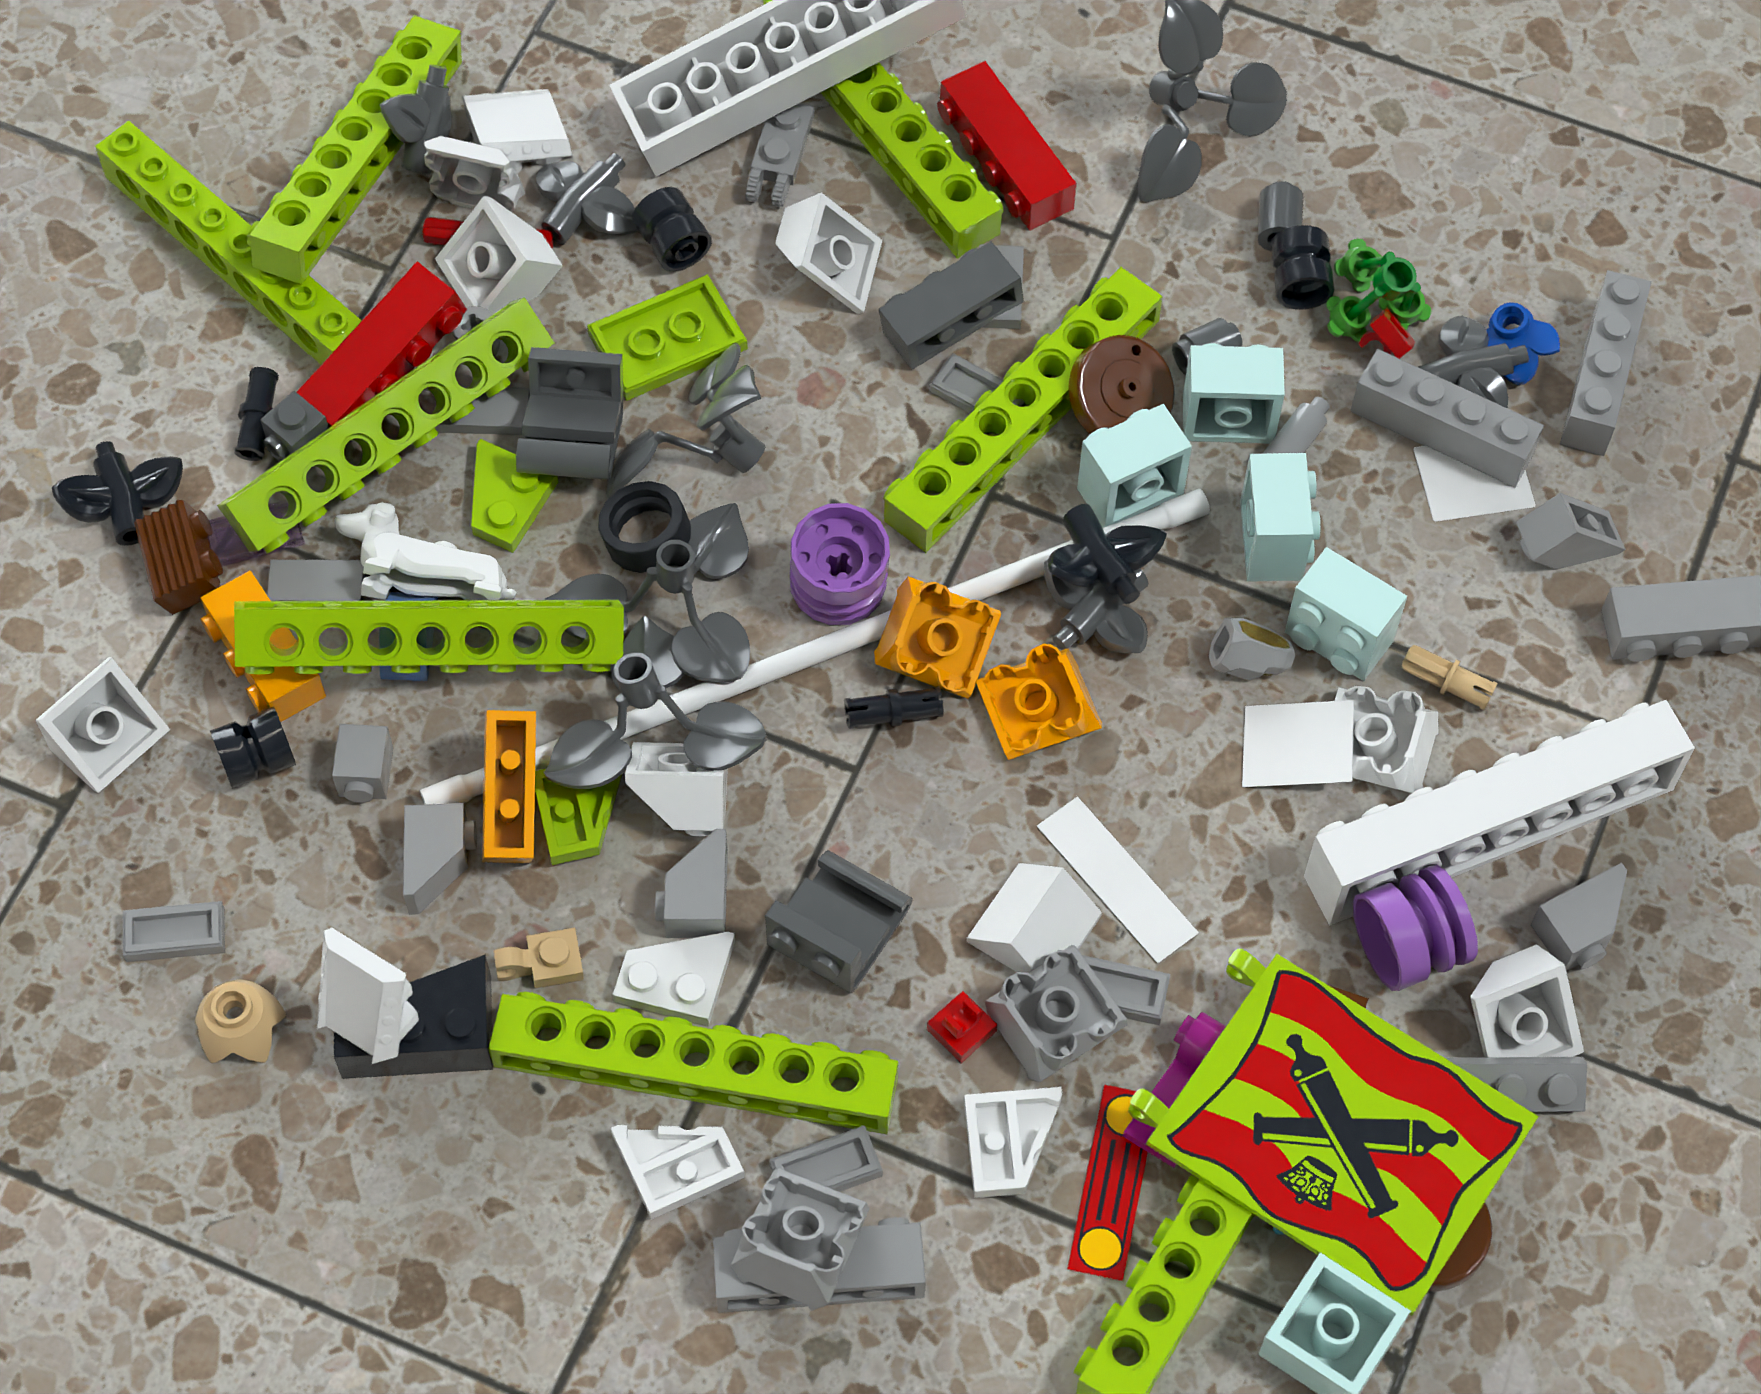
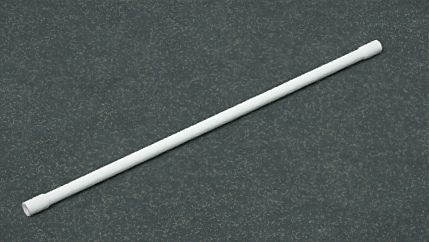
M1196 489L1165 501L1156 508L1104 527L1103 530L1107 534L1120 526L1128 525L1149 526L1162 530L1174 528L1208 515L1210 507L1204 492L1201 489ZM1072 540L948 589L951 593L970 600H983L1045 576L1044 562L1048 560L1050 554L1058 548L1074 543ZM891 610L750 664L744 676L734 682L706 681L672 694L670 697L683 713L687 715L701 709L708 703L723 701L881 639ZM657 700L649 708H636L628 711L626 732L620 739H625L676 719V717L661 700ZM618 716L604 721L611 726L613 731L617 726ZM558 739L536 747L535 771L547 768ZM484 768L466 775H456L420 789L424 805L464 804L473 797L483 794Z

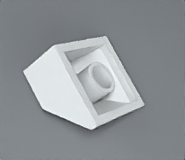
M823 193L816 194L786 207L775 244L795 268L856 314L864 312L883 240Z
M483 196L435 258L466 308L480 306L487 308L493 314L511 301L525 297L528 302L538 297L563 266L539 231L487 196Z
M633 742L631 749L632 759L626 768L625 783L673 830H685L687 834L692 836H708L715 829H723L726 815L728 769L709 771L698 768L687 758L683 743Z
M1534 945L1492 962L1470 996L1484 1057H1573L1584 1052L1565 964L1539 945Z

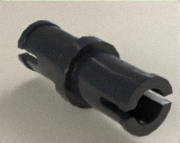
M254 367L249 372L250 379L246 400L240 404L238 417L242 421L234 453L239 458L248 461H260L265 455L263 440L266 437L260 419L273 409L274 394L279 379L276 371L266 367Z
M940 687L898 693L897 688L887 689L884 695L853 699L845 698V716L849 715V718L846 719L849 729L858 726L890 723L891 727L901 726L904 720L935 716L943 717V700H939V697L942 696Z

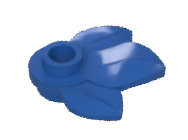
M1505 303L1494 311L1489 320V328L1486 329L1489 336L1488 346L1506 343L1510 349L1525 345L1528 351L1529 362L1513 366V374L1504 375L1508 381L1514 384L1524 385L1534 377L1539 365V355H1552L1560 351V340L1555 328L1549 323L1534 320L1531 312L1521 304ZM1516 324L1519 326L1515 329H1505L1508 325Z

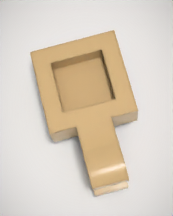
M575 928L527 935L528 949L505 947L494 950L498 981H508L532 975L534 988L584 980Z

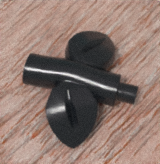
M110 441L101 442L95 448L98 456L93 462L96 475H78L59 480L51 488L53 496L61 508L78 521L92 523L104 521L111 516L116 542L124 546L137 544L139 540L134 524L135 520L143 519V508L163 506L172 499L181 482L183 472L182 459L174 456L158 457L144 461L130 471L125 456L115 451L114 444Z
M1080 504L1073 507L1065 514L1062 522L1074 544L1058 548L1050 554L1047 563L1048 571L1052 575L1079 587H1088L1098 578L1109 594H1118L1124 604L1134 602L1140 596V592L1134 585L1137 579L1134 570L1142 568L1154 559L1163 546L1167 533L1155 527L1128 525L1120 526L1105 534L1089 504Z

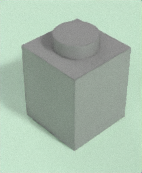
M339 724L332 773L339 797H345L350 801L359 803L369 802L372 799H387L394 749L388 726Z

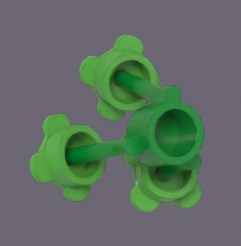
M1357 238L1352 239L1348 243V251L1343 258L1335 261L1334 271L1336 275L1346 277L1352 283L1355 291L1364 292L1370 288V281L1373 283L1374 290L1362 300L1355 296H1347L1342 300L1338 296H1332L1327 300L1326 307L1330 311L1327 328L1333 336H1349L1354 341L1359 342L1361 337L1367 332L1365 327L1370 322L1368 307L1378 299L1379 308L1381 310L1388 308L1406 330L1409 325L1417 321L1425 322L1430 318L1431 307L1425 304L1424 295L1420 291L1421 285L1416 282V270L1408 260L1395 257V254L1391 251L1381 256L1375 249L1366 246L1363 239Z

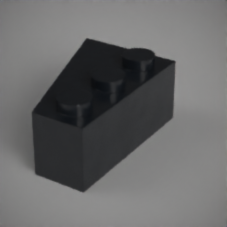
M486 955L409 982L413 994L407 1001L417 1011L419 1021L400 1041L397 1057L372 1064V1055L334 1032V1060L342 1079L493 1070L489 1053L492 1037L491 974Z

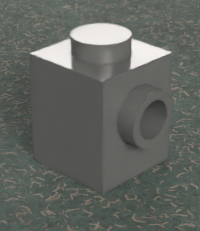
M295 391L260 419L266 437L263 443L267 450L279 461H282L329 428L326 417Z

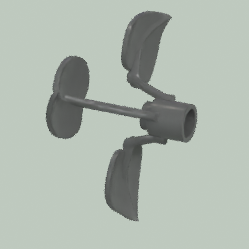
M1165 0V13L1159 32L1158 46L1162 63L1169 70L1160 71L1152 78L1149 85V94L1154 103L1164 106L1162 113L1168 115L1177 127L1170 124L1160 126L1152 133L1146 143L1138 177L1139 200L1144 202L1170 198L1186 192L1195 183L1200 173L1202 161L1200 147L1196 142L1187 139L1189 128L1176 113V110H1187L1196 103L1198 98L1230 104L1226 116L1228 127L1241 135L1253 136L1261 134L1275 125L1283 114L1287 103V91L1281 77L1273 67L1265 63L1251 62L1241 67L1232 78L1230 85L1231 96L1199 90L1194 80L1187 77V75L1201 71L1204 67L1203 60L1215 57L1219 53L1223 42V26L1219 16L1209 5L1201 0Z
M735 342L721 356L712 361L698 376L689 392V401L694 406L700 404L706 397L710 401V404L698 418L697 427L700 430H706L718 421L721 422L710 437L714 448L711 449L662 431L654 434L651 429H647L633 439L616 458L610 480H607V500L617 490L627 485L649 463L657 449V445L662 442L705 455L715 463H719L724 458L741 473L749 471L758 462L765 451V444L731 415L744 406L761 399L755 384L753 369L748 365H744L735 371L741 353L739 344Z
M736 503L708 510L689 520L691 523V539L689 543L681 540H669L663 543L656 553V567H649L647 569L646 578L629 602H627L625 586L616 578L606 574H590L579 577L559 592L545 598V600H619L624 607L625 634L628 629L626 612L634 611L653 582L657 581L659 586L669 593H683L689 620L693 625L680 629L672 641L671 653L673 660L683 673L703 681L734 682L744 676L749 666V639L740 622L725 612L711 613L700 621L692 594L694 574L698 570L708 578H726L741 570L748 559V538ZM571 626L565 630L571 636L584 641L586 636L584 628Z
M643 616L623 641V657L612 666L613 682L621 692L615 698L618 705L617 726L613 731L608 723L601 720H584L574 724L558 739L544 774L549 781L572 789H591L612 782L626 770L632 759L630 746L620 739L626 732L627 707L631 705L638 709H646L653 706L658 699L666 705L685 729L691 731L684 740L683 748L687 758L698 768L709 771L731 768L760 750L767 741V736L763 724L754 714L746 708L731 702L719 701L708 703L699 711L696 722L691 721L666 691V688L676 684L685 674L677 667L672 657L671 651L674 636L661 629L648 617Z

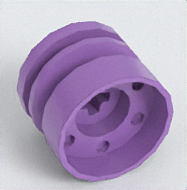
M849 503L826 504L810 511L797 524L791 539L790 592L798 607L809 617L828 625H851L867 618L880 605L887 586L890 549L889 537L882 523L866 509Z
M1430 865L1420 869L1418 875L1414 873L1403 876L1399 883V889L1391 883H1386L1355 895L1353 917L1359 939L1373 970L1383 984L1391 991H1400L1427 980L1431 973V967L1438 972H1447L1452 970L1454 964L1465 965L1475 960L1478 954V942L1474 922L1467 903L1457 884L1447 871L1439 865Z

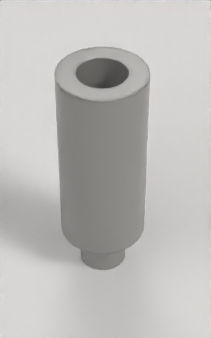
M1315 397L1310 404H1300L1262 454L1305 453L1327 424L1325 413L1330 408L1329 403L1322 397Z

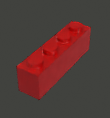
M986 61L941 81L940 101L937 102V108L942 120L946 125L952 124L965 152L969 156L974 155L982 165V171L987 182L992 187H998L1005 197V203L1009 212L1014 218L1020 217L1030 231L1074 210L1077 183Z
M417 261L296 393L322 413L327 419L328 427H331L412 371L415 367L428 360L432 348L445 334L453 332L459 326L467 308L456 291Z

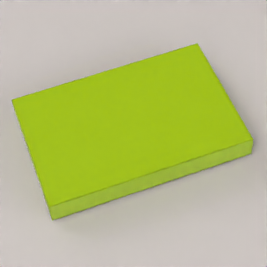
M708 274L587 325L588 335L598 352L622 354L623 396L626 401L707 367L735 342L740 345L741 352L748 349L747 339Z

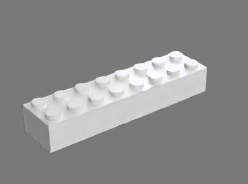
M772 0L615 81L609 86L645 158L657 177L967 16L961 0Z
M1667 700L1651 706L1648 703L1637 704L1628 709L1622 717L1606 723L1604 719L1596 720L1586 725L1579 734L1566 739H1563L1562 736L1552 737L1541 743L1535 751L1520 756L1519 753L1506 755L1495 762L1493 767L1478 773L1475 770L1462 772L1455 776L1448 785L1435 790L1431 787H1424L1410 794L1404 802L1389 807L1387 804H1380L1366 811L1358 820L1344 824L1343 821H1337L1325 826L1315 836L1304 878L1329 926L1353 917V901L1355 895L1386 883H1391L1399 889V883L1403 876L1414 873L1418 875L1420 869L1430 865H1439L1452 878L1673 791L1695 747Z

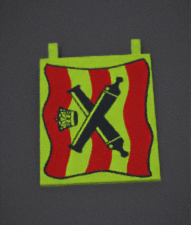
M1236 949L1229 958L1226 973L1235 981L1253 987L1170 1109L1146 1089H1139L1131 1098L1129 1113L1136 1120L1156 1128L1147 1140L1146 1145L1316 1255L1322 1253L1409 1309V1315L1413 1316L1539 1116L1279 954H1276L1268 967L1265 968L1247 951Z

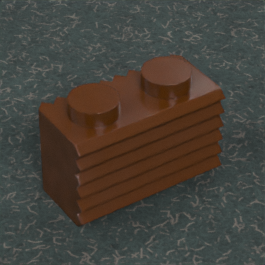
M177 500L175 504H168L167 508H160L159 511H154L151 515H144L143 519L135 520L134 524L154 602L173 615L201 602L200 597L220 587L221 582L218 576L223 574V568L218 556L209 546L210 542L207 537L212 536L213 530L209 519L203 511H196L184 500Z

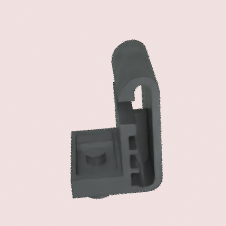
M531 347L528 357L530 397L522 424V436L526 438L518 439L516 453L517 473L610 480L623 423L622 354Z
M827 850L818 859V867L821 869L813 880L805 878L787 906L775 900L766 913L767 945L852 994L906 916L913 898Z

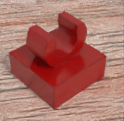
M1385 308L1373 318L1369 325L1373 330L1367 331L1361 337L1358 344L1362 348L1368 342L1377 340L1382 343L1383 352L1390 355L1393 353L1396 358L1400 359L1413 348L1416 341L1391 311Z
M962 991L927 1022V1031L960 1063H963L997 1032L998 1024Z

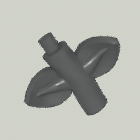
M430 64L427 79L419 80L416 94L394 96L380 104L382 115L397 139L405 143L401 167L407 170L431 174L432 170L425 164L424 156L427 150L424 142L439 136L449 137L452 114L450 95H448L450 87L444 85L447 71L445 67Z
M612 153L605 162L596 161L585 173H583L577 163L572 161L556 162L539 169L536 176L539 192L543 196L557 202L541 223V227L543 230H550L553 233V239L556 243L564 245L583 219L596 231L603 233L629 234L638 231L632 218L635 210L634 205L624 193L614 188L620 182L618 173L626 165L624 160L619 155Z
M1456 316L1448 320L1439 333L1438 343L1446 356L1417 367L1508 408V391L1505 381L1501 376L1513 374V366L1528 363L1529 355L1525 345L1510 349L1506 343L1488 346L1489 336L1481 323L1465 316Z
M1048 560L1044 562L1045 580L1052 598L1058 605L1071 610L1060 622L1062 629L1053 636V642L1060 650L1069 648L1074 643L1083 645L1094 634L1098 643L1112 652L1130 654L1144 651L1148 640L1146 623L1142 616L1130 607L1123 605L1124 603L1118 594H1109L1098 578L1088 587L1070 584L1052 575L1047 569ZM1138 569L1134 570L1137 575L1134 585L1141 592L1149 583L1144 572Z

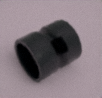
M670 186L653 191L635 207L632 214L633 223L643 238L652 245L654 255L666 271L676 272L687 269L700 261L709 251L712 237L703 223L694 215L693 208L678 188Z
M1297 225L1277 233L1272 239L1271 251L1273 267L1276 268L1274 280L1276 298L1279 303L1286 308L1296 310L1311 309L1325 304L1333 296L1335 290L1333 272L1330 266L1329 238L1326 232L1315 226Z
M275 707L250 715L247 724L244 726L234 721L210 730L232 789L257 780L259 771L263 769L273 774L296 765Z

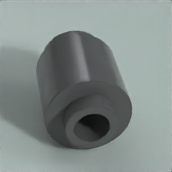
M1219 317L1182 334L1179 341L1172 345L1173 356L1181 372L1186 375L1191 345L1202 346L1215 343L1222 346L1242 347V337L1236 325L1232 322L1228 323L1225 319Z

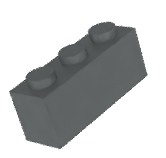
M990 241L978 249L969 250L959 261L944 270L929 274L922 283L904 294H897L891 297L884 306L878 309L883 333L913 370L992 322L993 318L1023 303L1021 277L993 242Z

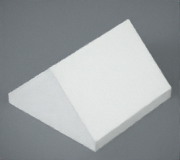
M111 657L103 661L36 719L50 751L97 793L170 731V728Z
M1019 863L968 935L966 942L1016 972L1029 973L1042 965L1048 955L1058 950H1065L1071 945H1075L1079 950L1100 919L1102 912L1064 868Z

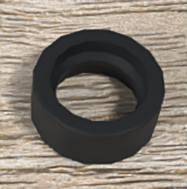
M645 481L625 486L617 490L606 500L599 514L598 530L612 561L625 570L637 573L647 572L649 567H656V553L663 543L669 540H681L689 543L691 539V523L678 494L665 484ZM648 511H660L669 514L671 520L667 528L658 537L642 543H629L620 540L619 533L623 525L632 517Z

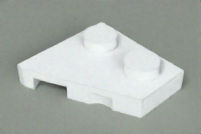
M723 932L627 950L613 992L614 1003L670 1017H679L693 1023L709 1026L735 944V933Z
M1061 1087L964 1095L974 1198L1025 1194L1062 1098Z
M617 1125L611 1128L613 1139L651 1220L745 1178L744 1170L723 1127H697L693 1130H685L679 1126H658V1130H628L627 1125Z

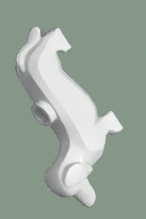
M383 502L370 504L363 512L341 514L335 518V526L339 533L363 542L360 557L361 564L364 567L363 573L370 576L363 579L362 596L386 600L392 586L408 595L420 597H461L464 600H513L517 594L515 590L507 588L506 577L494 557L459 550L455 545L447 541L431 543L400 535L399 520L395 513V508L391 504Z

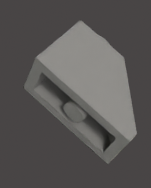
M1562 493L1554 496L1516 521L1522 535L1520 544L1526 556L1533 562L1554 569L1618 555L1626 550L1609 511Z
M463 803L404 805L403 896L409 915L420 914L468 868V850L477 849V829L475 820H467Z
M715 829L673 866L665 875V891H656L655 918L656 921H664L666 938H696L726 932L728 859L726 829Z
M1623 863L1604 871L1539 906L1531 926L1550 954L1565 964L1566 971L1577 965H1580L1582 969L1589 968L1606 956L1607 952L1605 949L1615 931L1627 875V869Z

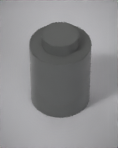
M1274 182L1262 189L1259 195L1258 243L1268 251H1271L1272 239L1277 233L1289 227L1303 225L1304 195L1298 187L1289 182Z

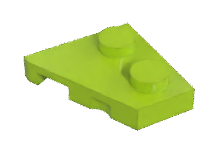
M480 439L476 449L471 521L473 535L514 553L558 484V476L517 473L516 454Z
M545 769L535 771V793L552 865L600 855L622 774L612 782L600 787L572 789L549 781L544 774Z

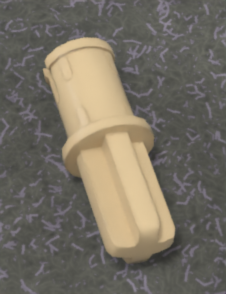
M1417 645L1411 646L1402 662V669L1441 688L1439 693L1444 695L1447 691L1480 707L1482 710H1485L1491 697L1473 688L1492 696L1498 684L1459 666L1460 661L1457 659L1452 663Z

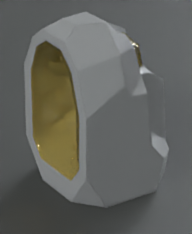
M1224 618L1211 642L1209 652L1212 668L1246 680H1252L1262 675L1272 676L1273 674H1280L1291 668L1295 658L1294 648L1287 638L1268 627L1244 618Z

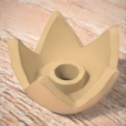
M239 979L226 981L215 986L207 993L198 1007L195 1023L198 1027L201 1046L211 1063L218 1062L231 1053H235L248 1060L264 1063L268 1059L272 1045V1027L285 1018L286 1012L276 997L265 988L253 981ZM233 1007H241L243 1009L242 1014L237 1018L229 1019L226 1017L227 1012Z

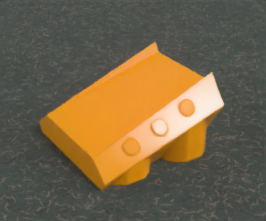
M908 576L897 589V596L879 645L874 650L875 664L929 685L939 686L940 689L968 699L973 693L976 680L980 674L1001 617V611L991 608L988 604L979 600H970L951 593L946 586L937 582H922Z
M1042 644L1029 652L1025 663L1013 667L1000 664L990 669L984 677L976 680L1008 760L1102 728V721L1098 716L1082 678L1079 666L1069 648L1059 651L1057 647L1051 644Z

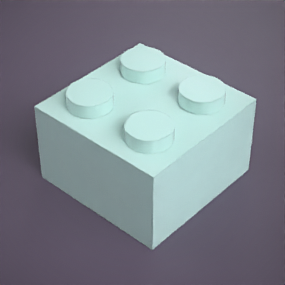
M1215 343L1202 346L1191 345L1183 390V433L1188 441L1270 444L1277 433L1285 395L1283 348H1269L1265 345L1233 347Z
M1164 404L1151 410H1139L1133 413L1125 422L1109 429L1106 427L1097 429L1083 440L1077 489L1085 502L1093 509L1102 528L1115 524L1184 494L1192 445Z
M1306 453L1249 455L1240 499L1247 582L1301 581L1306 564L1314 562V540H1319L1320 514L1319 511L1311 510L1310 499H1315L1317 484L1315 471H1308Z
M1326 547L1295 587L1284 633L1288 634L1299 647L1305 650H1314L1330 660L1338 671L1347 675L1353 674L1362 681H1365L1394 641L1407 595Z
M1320 1253L1265 1336L1258 1355L1317 1394H1360L1402 1329L1410 1310Z

